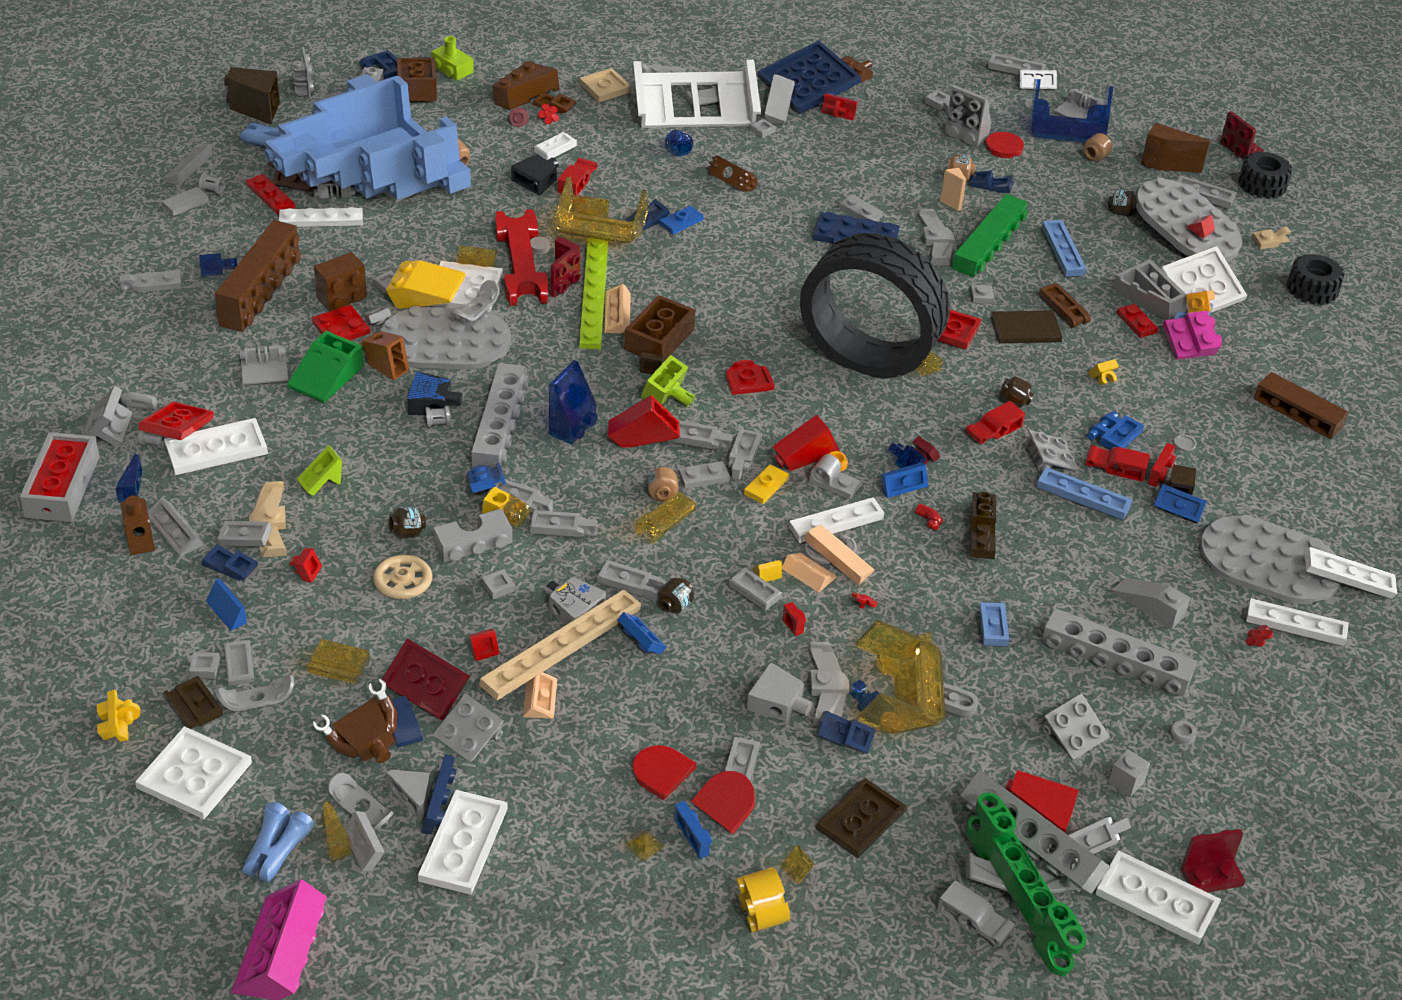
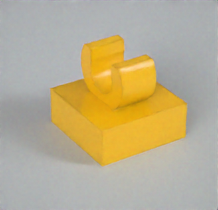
M1116 359L1097 364L1088 373L1092 379L1098 377L1100 385H1105L1107 383L1105 377H1108L1111 383L1117 380L1116 374L1113 371L1119 366Z

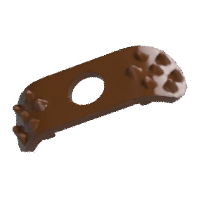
M718 155L712 157V161L709 162L710 166L707 167L709 174L744 192L753 191L756 188L758 182L754 174ZM727 167L733 169V174L729 178L724 176V170Z

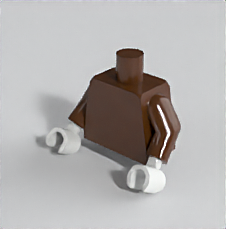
M379 679L382 684V689L379 692L374 691L372 684H369V690L371 693L376 694L379 699L377 700L373 697L332 724L334 729L329 727L330 722L326 715H321L326 721V726L323 728L318 727L313 721L315 730L324 732V738L339 754L350 758L359 756L363 761L374 757L377 763H384L391 757L388 747L395 743L393 733L397 730L398 712L390 696L385 694L386 683L383 680Z

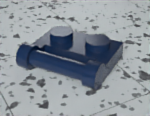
M389 50L364 57L359 62V66L362 69L364 67H374L372 66L374 64L383 69L384 80L397 76V57Z

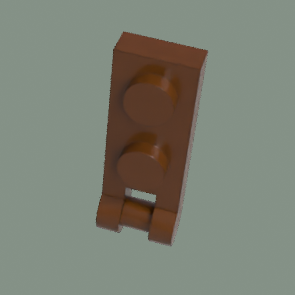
M1058 283L1039 289L1038 295L1066 321V324L1071 329L1077 327L1080 323L1084 325L1090 322L1089 313Z

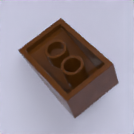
M397 58V75L408 84L409 102L422 101L430 103L437 101L435 58Z
M1155 122L1147 134L1141 165L1162 171L1202 173L1211 140Z

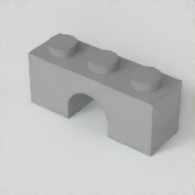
M502 509L479 515V529L475 531L462 530L456 521L433 527L434 544L444 562L456 561L464 556L481 554L486 550L496 547L502 548L512 543V527Z

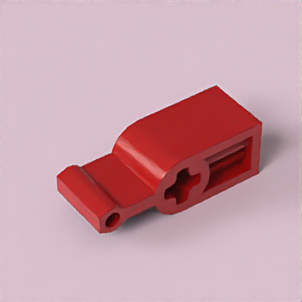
M578 158L577 162L574 165L570 164L558 178V193L576 198L589 182L590 175L597 169L598 163Z
M1009 401L988 411L981 418V421L968 425L965 432L979 444H984L993 437L999 439L1023 427L1025 412Z
M1092 445L1089 449L1086 465L1105 468L1108 474L1143 482L1150 454L1122 447H1114L1109 451Z

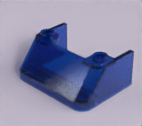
M1034 79L1030 130L1034 136L1086 142V140L1097 133L1107 136L1114 86H1106L1104 104L1092 105L1087 111V118L1084 119L1049 115V103L1044 99H1039L1041 79Z

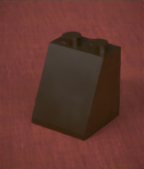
M231 67L228 75H225L224 84L228 87L226 100L230 104V109L264 123L272 124L280 105L277 71Z

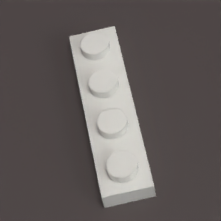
M354 207L327 209L289 208L280 210L279 221L297 225V227L363 225L362 208Z
M873 497L789 521V529L797 541L802 543L805 542L807 532L819 525L824 526L833 534L882 520L884 518V511Z
M1311 547L1305 552L1307 572L1391 599L1397 594L1394 574Z
M1250 599L1246 622L1267 625L1269 628L1341 646L1345 645L1348 622Z

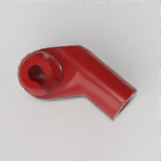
M921 503L917 506L915 514L929 520L927 522L928 528L935 531L938 530L939 525L943 523L939 513Z

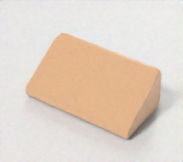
M959 168L945 170L940 199L941 202L957 211H960L962 208L966 178Z
M802 553L787 555L782 566L783 570L817 592L823 590L837 578L835 574Z
M542 672L526 683L523 717L554 718L557 678Z

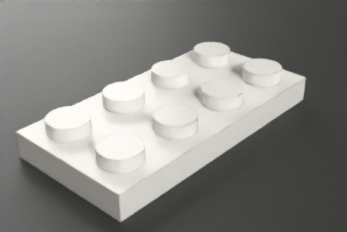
M256 418L195 431L183 440L169 437L164 438L165 447L175 475L268 454L267 446Z
M455 790L419 871L418 882L472 895L506 814L507 802Z
M1121 851L1117 852L1110 865V869L1103 877L1095 894L1198 945L1221 901L1220 898Z

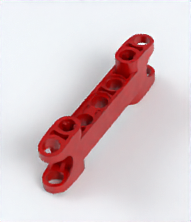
M526 209L525 214L519 218H511L506 216L503 211H496L497 242H508L510 260L512 261L513 274H504V287L509 305L517 306V299L526 294L537 296L541 304H548L547 272H536L530 242L532 238L539 237L538 223L534 210Z

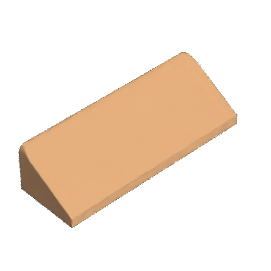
M624 284L605 292V333H625V328L630 324V292Z
M819 525L807 532L805 541L857 585L861 584L874 572L870 565L824 526Z

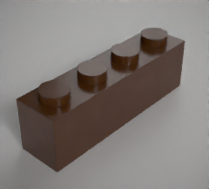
M1273 372L1269 373L1258 384L1254 400L1329 439H1332L1344 427L1349 413L1343 408Z

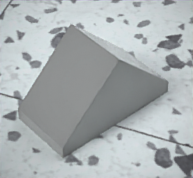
M402 770L388 771V788L419 821L425 819L431 789L430 773Z

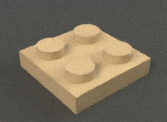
M612 68L580 77L579 84L598 102L631 93V85Z

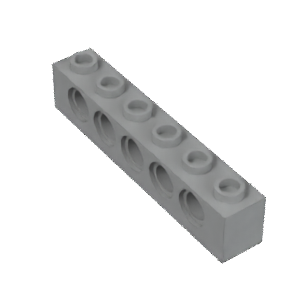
M498 364L473 445L472 468L477 465H485V467L490 466L491 469L497 467L496 463H500V465L506 463V448L511 447L512 441L510 433L515 432V418H519L520 415L519 403L524 401L525 391L523 388H528L529 376L525 375V366Z
M1056 608L1045 626L1042 643L1047 644L1053 649L1066 651L1074 657L1087 659L1098 666L1108 667L1122 675L1132 676L1148 685H1155L1166 689L1169 693L1182 696L1187 691L1197 661Z
M979 770L960 795L968 801L966 807L978 815L975 806L979 795L987 792L997 795L1007 806L1011 814L1016 813L1014 833L1020 842L1028 846L1025 851L1037 861L1041 857L1048 861L1045 867L1057 876L1063 873L1069 877L1066 883L1078 892L1083 888L1092 893L1108 872L1110 866ZM982 801L985 806L989 807L990 801ZM1036 828L1035 835L1029 838L1030 831ZM1057 843L1056 850L1049 853L1050 846ZM1078 858L1076 867L1070 869L1071 861Z

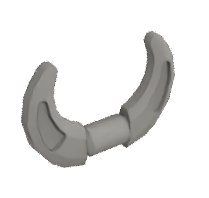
M842 535L846 546L856 554V542L849 536ZM806 542L804 549L808 558L819 564L831 563Z

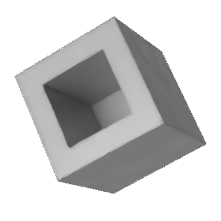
M1128 749L1114 763L1108 783L1131 797L1145 782L1150 763Z

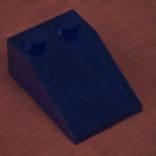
M573 360L549 384V435L571 445L577 439L580 440L584 436L585 431L590 426L593 427L598 419L596 414L597 404L579 362Z

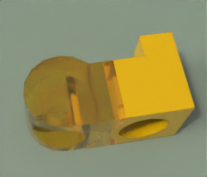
M493 487L483 499L482 514L502 509L510 525L517 528L522 525L531 513L529 506L525 502L496 487Z

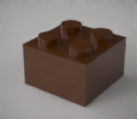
M353 252L314 266L316 296L328 311L367 298L365 265Z

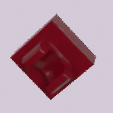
M919 435L913 441L916 447L910 453V457L913 460L918 456H922L919 463L926 465L929 459L935 462L940 458L936 448Z

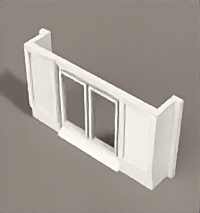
M746 60L745 71L642 73L641 61H633L638 116H640L641 128L750 126L756 122L757 114H761L754 60ZM717 84L720 117H701L697 85ZM671 85H691L694 117H674Z

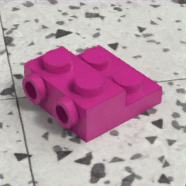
M1208 311L1187 313L1185 318L1165 320L1163 323L1176 360L1216 355L1222 345L1221 336L1216 334L1214 330L1215 319L1213 316H1209Z

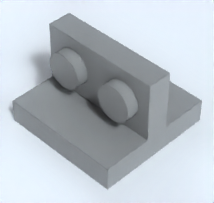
M114 385L95 405L89 414L82 435L98 436L113 446H119L122 443L133 412L118 403L122 392L120 388Z

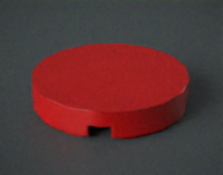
M1009 132L992 133L987 137L985 144L987 151H991L992 155L1000 158L1019 156L1024 149V141L1019 136Z

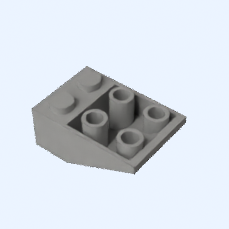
M953 85L945 134L978 147L987 139L990 133L991 118L988 100L983 96Z

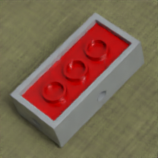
M48 433L20 495L25 518L73 522L100 458L96 436Z

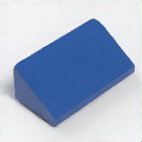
M216 579L206 602L231 631L246 624L245 607L221 579Z

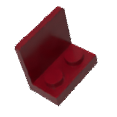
M1228 112L1220 140L1223 146L1229 148L1236 156L1243 160L1250 153L1264 152L1263 149L1253 142L1256 129L1234 112Z
M561 236L555 240V262L551 264V297L553 298L560 293H565L567 288L571 284L577 283L581 277L580 246Z
M1226 829L1218 833L1199 834L1192 837L1180 868L1187 883L1207 893L1244 886L1245 879L1235 861V856L1243 837L1242 830Z

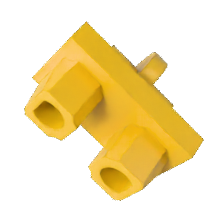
M115 689L107 692V701L97 704L98 716L103 721L108 719V721L97 724L98 734L103 740L116 737L119 741H128V724H132L134 720L139 718L141 714L140 706L132 703L130 699L125 701L119 700Z

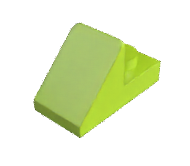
M328 445L297 480L307 493L312 496L329 479L339 485L341 484L342 459Z

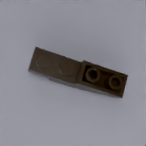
M988 492L972 493L969 538L970 557L995 559V494Z

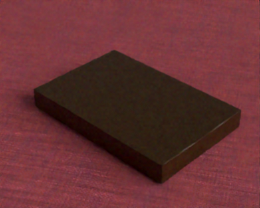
M1054 310L992 311L991 318L999 344L1062 342L1063 337Z
M864 778L816 824L815 829L858 859L907 811V806Z

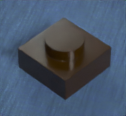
M642 352L640 356V373L653 375L663 364L664 355Z

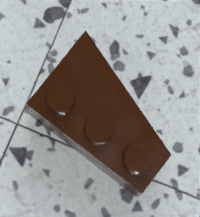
M533 61L524 62L520 67L492 85L495 105L508 110L529 103L530 98L545 94L544 92L553 89L554 92L560 90L557 69L536 64Z

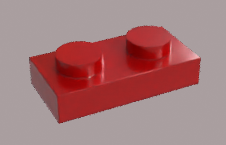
M1136 304L1117 308L1116 314L1139 338L1158 333L1159 328Z
M1169 443L1165 445L1151 470L1148 485L1157 487L1160 481L1164 482L1169 472L1167 468L1172 469L1177 457L1173 455L1175 445Z

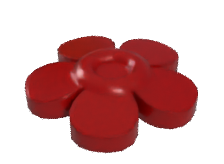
M543 104L538 112V117L544 119V124H551L552 121L557 122L559 120V116L556 114L558 109L555 106L549 107L548 104Z
M853 592L851 595L861 603L860 608L864 609L866 604L874 608L878 605V602L868 595Z
M1261 625L1258 629H1251L1247 633L1249 637H1247L1245 642L1248 646L1255 644L1256 647H1261L1266 643L1265 639L1268 640L1273 637V632L1269 630L1267 625Z

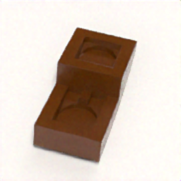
M545 93L533 100V105L541 108L543 104H548L549 107L555 106L558 109L557 113H567L576 105V101L561 93L556 98Z

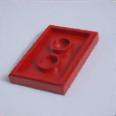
M172 401L140 421L139 430L183 440L210 422L214 417V412Z

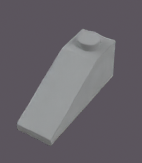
M1124 578L1111 590L1118 597L1170 629H1173L1185 617L1190 602V597L1170 585Z

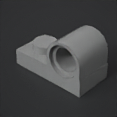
M825 454L811 470L809 478L810 483L847 499H851L861 486L860 480L840 472L841 464L839 460L830 454Z

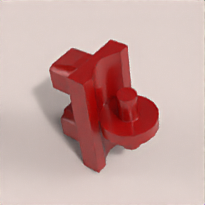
M824 94L821 113L853 121L858 101Z

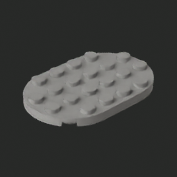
M1164 178L1150 180L1141 185L1135 197L1137 199L1136 208L1139 214L1179 251L1187 256H1192L1217 246L1227 262L1238 254L1242 245V237L1237 229V225L1229 220L1222 211L1213 206L1207 198L1195 191L1193 186ZM1212 215L1215 230L1206 238L1202 239L1187 228L1188 225L1198 218Z
M412 306L410 309L391 316L380 330L403 336L409 367L483 368L491 365L492 362L499 358L502 359L507 354L511 345V332L504 320L488 311H485L480 317L470 323L453 319V316L450 315L451 310L457 311L462 308Z
M1250 515L1229 516L1218 519L1211 523L1203 533L1200 543L1203 559L1211 566L1210 569L1234 584L1296 604H1312L1316 601L1327 600L1339 590L1341 582L1306 571L1305 552L1309 547L1336 555L1318 538H1313Z

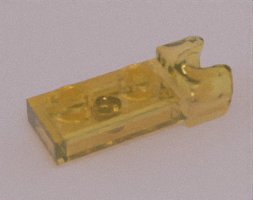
M677 492L650 514L646 513L637 520L635 526L636 534L641 535L644 532H650L652 537L650 543L654 544L667 531L695 511L696 502Z

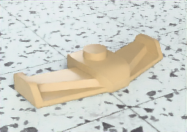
M282 481L266 482L263 485L255 509L249 516V521L269 522L272 526L265 546H258L262 557L287 556L286 548L278 531L286 529L285 505L279 506L285 489L284 482Z

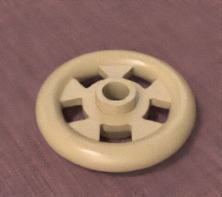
M397 555L387 558L377 566L374 571L373 582L377 590L389 598L410 599L428 589L432 582V571L425 561L416 556ZM401 564L411 565L410 568H409V567H400V566H401ZM388 569L393 570L390 575L385 574ZM415 572H422L423 577L415 578ZM391 581L396 586L391 588L386 584ZM410 584H414V586H415V587L410 588V589H405V587H404V586H408V585H410Z

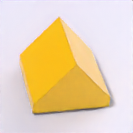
M780 560L757 565L752 568L754 574L766 582L782 578V562Z

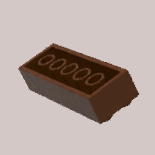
M273 220L215 292L220 327L244 332L247 326L252 325L256 314L262 312L266 301L272 299L276 288L281 287L285 276L291 274L292 267L295 263L298 264L301 259L297 225Z

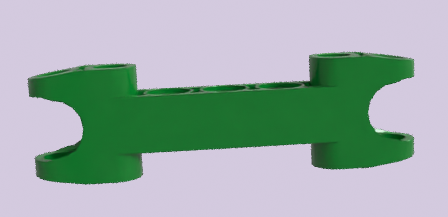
M989 792L979 795L975 806L978 815L969 818L965 827L966 834L978 856L991 862L1034 933L1032 938L1033 947L1047 968L1055 975H1067L1074 966L1072 954H1078L1083 950L1086 944V935L1069 906L1062 902H1057L1015 835L1016 821L1007 806L997 795ZM982 801H990L995 807H987ZM972 824L981 825L980 831L974 830ZM1070 936L1077 938L1080 944L1072 945L1069 943ZM1054 959H1064L1068 967H1059L1054 962Z

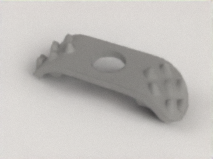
M485 281L473 300L461 310H451L450 315L453 316V319H458L461 322L467 321L470 323L475 321L496 302L500 291L499 285L495 281ZM473 306H482L478 310H471Z
M287 674L282 680L274 681L273 685L238 692L235 689L226 690L220 687L216 690V695L222 706L232 711H242L277 704L285 701L292 694L294 677ZM256 694L264 696L259 701L250 700V697Z
M340 772L329 779L327 788L330 796L350 815L353 816L355 813V805L358 802L368 801L370 803V807L365 811V814L374 831H380L382 825H387L388 820H392V815L394 814L392 810L386 809L362 789L349 774Z

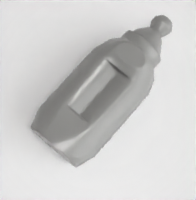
M128 392L122 394L119 398L123 404L129 407L155 410L157 408V399L152 395Z

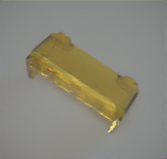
M566 178L554 219L555 228L558 232L618 243H630L641 236L648 212L647 190H642L634 221H620L570 211L574 196L571 178Z
M877 619L856 641L855 646L877 655V664L881 672L894 677L895 699L879 693L857 716V720L891 734L937 726L946 715L942 654L939 648L930 641Z

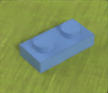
M980 602L979 613L983 645L1008 646L1009 633L1005 603Z

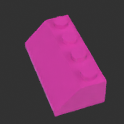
M300 879L265 897L231 993L281 1000L296 992L300 984L299 978L302 969L308 961L307 954L310 945L316 937V927L324 913L323 907L327 898L325 895Z

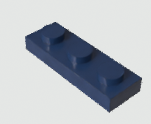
M444 755L421 833L432 835L434 826L439 827L445 811L440 810L441 804H447L451 791L446 789L447 783L453 784L457 769L452 768L455 759L453 756Z

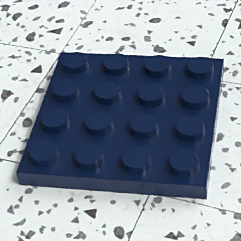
M819 40L758 71V77L770 88L774 74L794 81L790 106L798 114L824 102V94L836 96L861 83V76Z

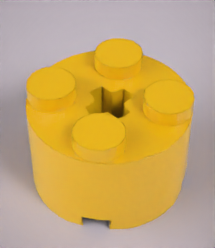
M767 868L736 878L737 887L740 892L738 895L739 903L743 911L747 910L749 916L746 918L751 933L790 921L788 902L785 903L783 896L785 891L775 868Z

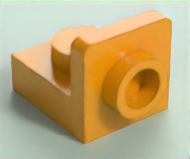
M1214 291L1186 294L1189 313L1211 311L1210 300L1215 299Z

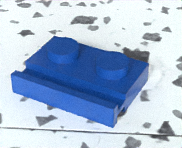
M496 463L497 467L491 469L490 466L477 465L467 472L473 493L496 487L495 483L501 481L502 485L506 484L500 463Z

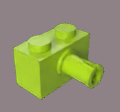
M446 36L444 38L445 45L431 51V58H435L436 70L443 72L447 77L458 81L474 73L473 58L456 48V37Z
M670 355L647 380L641 397L645 399L652 395L662 405L668 398L673 397L688 408L696 396L680 385L689 367Z

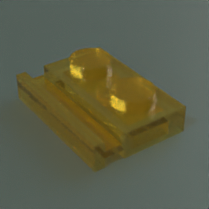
M321 639L311 657V662L307 664V670L309 673L356 684L358 676L361 675L370 658L369 650Z

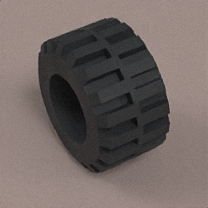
M1265 151L1250 153L1243 161L1238 179L1239 186L1244 188L1245 192L1249 191L1252 196L1254 194L1258 195V198H1262V196L1266 199H1270L1271 196L1278 198V195L1281 197L1287 190L1292 173V165L1284 157L1275 153Z
M1305 254L1294 260L1287 281V289H1290L1291 295L1295 294L1296 299L1301 298L1302 302L1306 303L1309 301L1313 305L1316 303L1324 305L1325 302L1329 304L1338 297L1345 272H1343V267L1339 266L1340 264L1333 261L1330 257Z

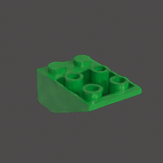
M325 331L309 347L289 380L288 388L325 403L364 367L362 345Z

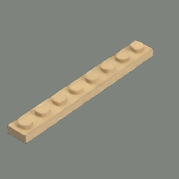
M622 590L480 678L479 686L495 700L501 699L620 623L618 618L623 612L634 615L640 611L641 603L627 591Z

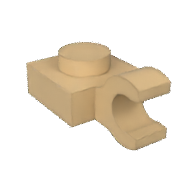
M1282 227L1275 233L1272 229L1253 232L1252 238L1260 249L1279 247L1280 243L1289 242L1285 235L1291 234V231L1288 227Z

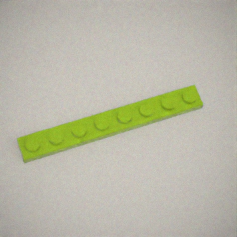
M588 238L579 349H601L608 239Z

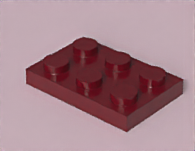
M407 638L382 680L390 689L402 696L406 695L407 699L437 718L444 720L469 680L470 675Z

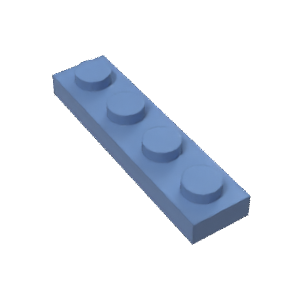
M1043 221L1042 229L1065 277L1085 275L1086 267L1063 221Z
M1047 467L1037 483V488L1124 520L1133 499Z

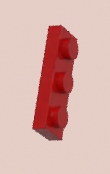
M264 174L246 180V186L277 215H279L280 210L295 208V203Z

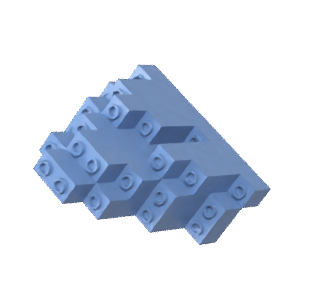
M368 74L347 80L348 89H346L345 93L314 102V111L311 115L278 125L279 134L277 137L265 141L266 150H264L266 160L271 162L276 170L280 171L285 177L297 173L301 180L305 181L310 187L332 180L341 188L354 185L357 192H360L365 198L387 191L398 200L438 185L450 194L471 186L470 169L459 158L457 125L446 116L439 119V129L430 132L424 130L411 118L408 84L398 75L376 82Z

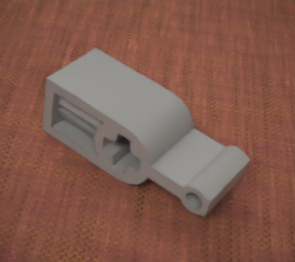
M956 880L940 897L937 912L971 934L977 935L979 933L990 940L994 946L999 947L1015 927L1012 921L1006 920L995 913L992 905L987 900Z

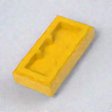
M770 464L744 489V495L764 504L789 479V473Z

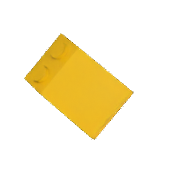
M421 260L404 261L399 265L386 291L395 307L399 309L451 303L466 274L459 270Z

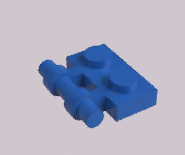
M1112 411L1105 414L1101 418V422L1095 423L1090 428L1087 438L1094 440L1096 437H1101L1100 444L1109 449L1114 447L1126 448L1143 432L1144 425L1126 415L1119 419L1117 412Z

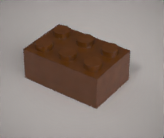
M658 295L625 328L624 349L641 356L642 352L664 355L665 362L694 331L695 309Z

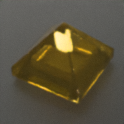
M647 829L626 842V845L643 861H646L665 846Z
M796 845L781 864V867L798 885L810 872L815 863L799 845Z

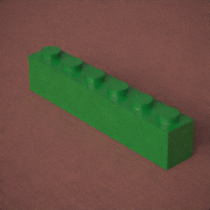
M1005 194L954 254L952 269L971 277H975L978 272L982 273L986 263L993 260L995 252H1000L1003 242H1008L1012 232L1018 230L1020 222H1024L1027 219L1029 212L1026 210L1028 202Z

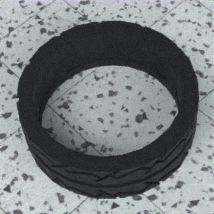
M859 233L851 235L852 237L846 236L836 241L827 250V253H824L802 286L800 310L804 325L820 350L845 368L882 379L908 374L923 363L922 360H926L948 324L950 302L944 281L933 264L919 251L916 252L915 248L899 239L876 233ZM848 269L864 270L892 282L912 303L920 323V337L910 341L891 342L872 337L856 328L842 314L833 299L830 288V274Z

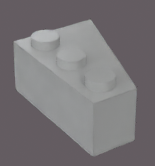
M1151 259L1116 274L1115 292L1164 320L1174 319L1178 312H1186V293Z

